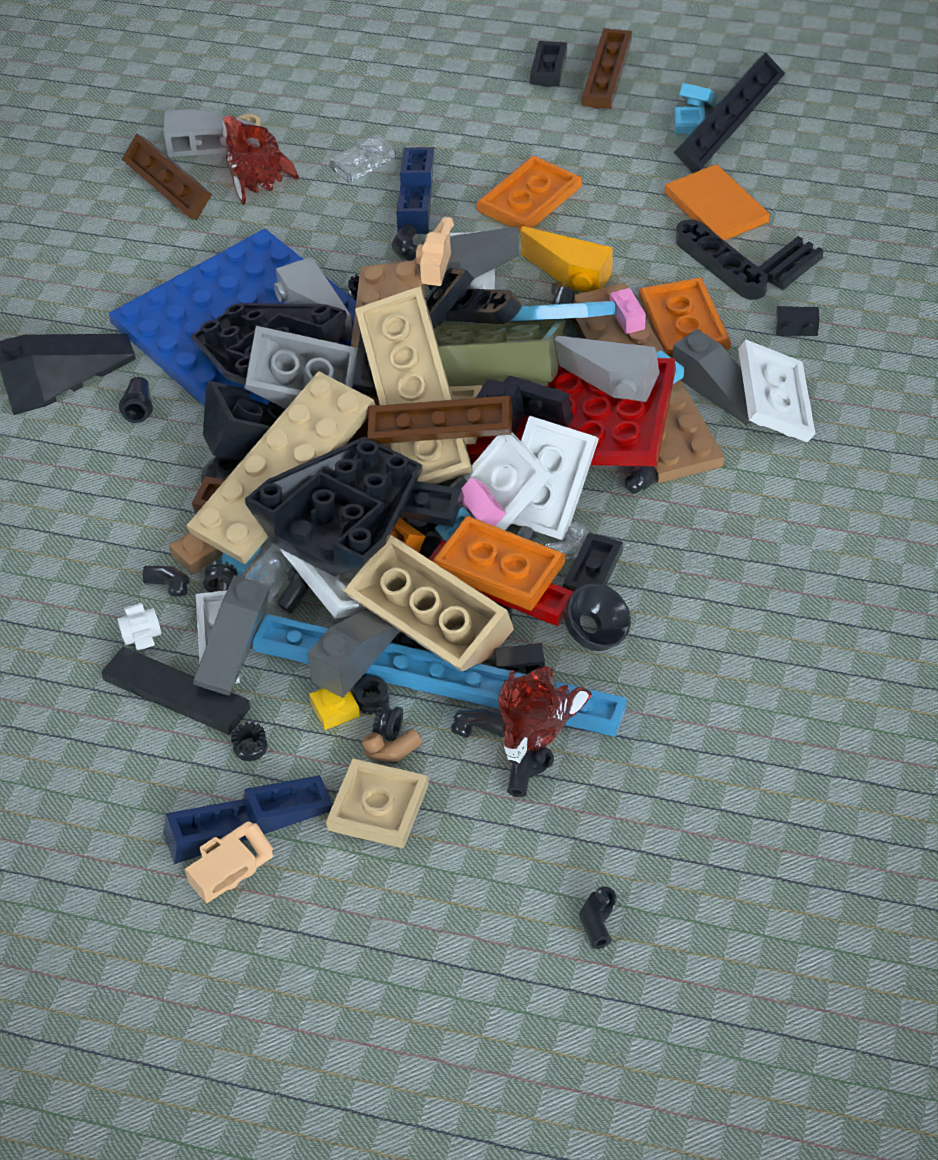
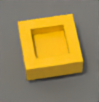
M324 688L309 693L310 703L324 730L360 717L359 706L350 691L344 698Z

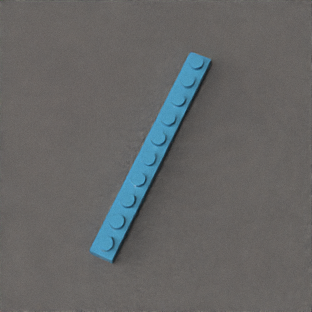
M266 614L252 641L253 649L256 652L309 664L308 652L329 628ZM393 643L386 647L362 676H376L383 679L386 683L613 737L617 736L627 708V698L483 664H477L461 672L432 652ZM509 674H511L509 693H507L508 687L506 684H508ZM580 691L586 692L588 698L577 712L570 714V708L576 695ZM567 699L566 709L564 713L565 701Z

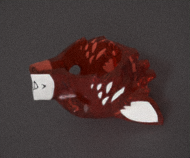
M231 115L222 119L223 135L226 138V164L232 175L234 186L242 205L246 203L245 187L254 193L259 192L257 185L267 191L273 190L275 180L281 182L283 179L280 172H284L296 180L299 178L293 163L279 150L276 138L268 132L267 128L244 124ZM247 139H257L260 143V146L247 142Z
M546 666L537 668L529 674L518 676V678L516 672L511 670L508 680H504L500 694H498L499 710L504 721L505 730L503 746L508 761L519 765L527 750H537L551 744L565 723L586 704L592 695L591 691L585 687H576L569 693L568 685L557 688L554 680V670Z

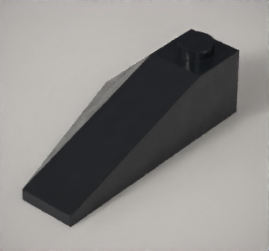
M25 334L0 341V374L13 415L46 407L56 402L55 396L68 389L75 392L83 387V381L95 375L103 377L136 359L127 334Z
M209 381L206 386L203 437L212 455L222 460L235 459L242 461L285 409L271 401L266 405L249 398L251 392L240 387Z

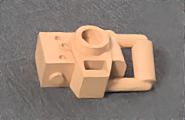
M444 217L435 230L426 235L424 245L418 244L416 264H420L422 284L441 286L451 255L450 230L454 226V222L450 217Z
M248 821L223 838L218 839L214 837L200 846L202 858L185 868L188 883L207 904L226 890L235 888L244 878L252 876L256 868L272 858L273 847L257 823L253 824ZM244 835L258 854L256 857L239 840Z

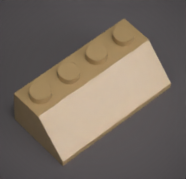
M390 535L387 544L368 560L343 590L347 596L461 672L490 659L495 654L494 649L499 648L514 630L506 609L392 535Z

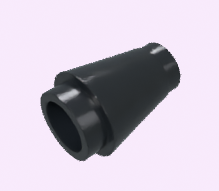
M134 377L130 380L119 402V411L128 422L141 423L151 415L153 406L148 381L142 377Z

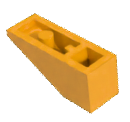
M522 226L520 230L522 256L557 281L565 283L572 290L588 292L604 288L613 270V247Z

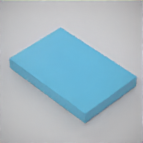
M613 301L521 306L519 313L511 321L616 314V305Z

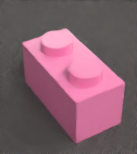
M627 288L610 293V301H613L616 305V314L613 315L625 334L644 330L646 313L631 289Z
M472 477L461 488L464 495L462 506L472 512V518L495 526L507 514L487 486L476 478Z

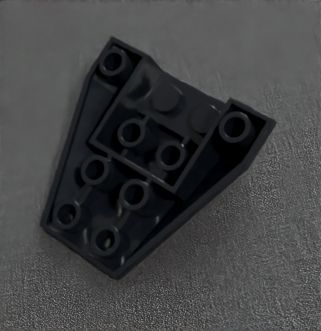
M237 303L229 306L225 313L215 320L204 323L200 330L191 335L190 338L226 379L245 385L256 326L339 344L347 313L343 309L327 304Z
M362 437L269 478L245 498V504L276 547L332 576H337L364 565L387 544L422 472V464L371 439Z

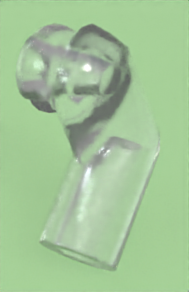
M572 523L568 526L562 541L543 544V546L566 554L565 559L576 557L589 533V529L583 523Z

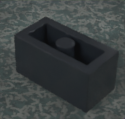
M777 306L776 336H818L819 307Z
M542 643L494 649L496 668L535 677L545 676V659Z

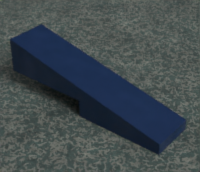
M404 147L400 169L401 185L396 210L397 232L405 223H408L415 227L416 234L429 233L434 147Z
M318 775L246 788L241 800L166 813L163 834L175 865L201 856L200 846L214 837L218 839L223 838L248 821L253 824L257 823L263 834L328 813L331 811L333 804L321 776ZM244 835L239 840L243 842L248 839Z

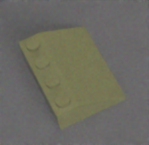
M565 319L509 321L505 324L467 323L437 325L433 329L449 387L484 385L487 379L504 382L509 375L547 386L548 382H552L558 372L559 361L554 340L556 336H563Z

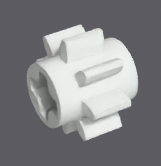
M141 603L125 607L126 616L117 619L124 644L134 643L137 651L155 646L152 637L161 635V630L154 608L144 611L143 604Z

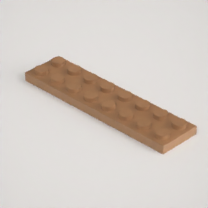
M625 282L576 294L573 303L610 301V293L627 289L628 286ZM614 315L570 318L582 339L650 346L656 348V353L660 350L665 353L646 318L644 330L625 334ZM681 379L674 383L672 387L658 465L654 466L657 472L656 480L658 484L724 467V455Z

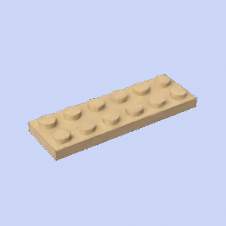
M421 287L355 308L380 405L453 400ZM464 438L390 443L393 451L422 464V472L417 480L419 482L438 484L473 472Z
M318 371L186 525L190 534L245 565L269 537L246 506L245 498L269 478L346 445L367 420L369 406H376L374 400Z

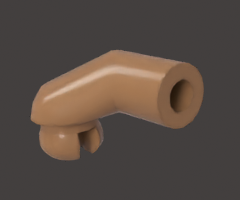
M409 729L394 741H383L382 735L375 732L366 735L362 740V745L365 748L364 754L372 761L398 762L423 744L422 738L414 729Z

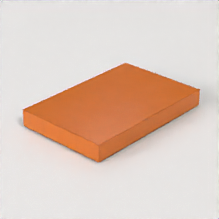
M533 155L477 201V211L510 227H518V231L521 230L522 226L534 228L582 187V177Z
M718 164L665 184V194L692 220L701 222L724 241L769 222L770 213Z
M702 277L639 289V299L652 330L669 357L673 358V345L696 329L720 343L726 350H730L731 340Z
M466 516L432 562L475 589L532 611L565 564L566 554Z

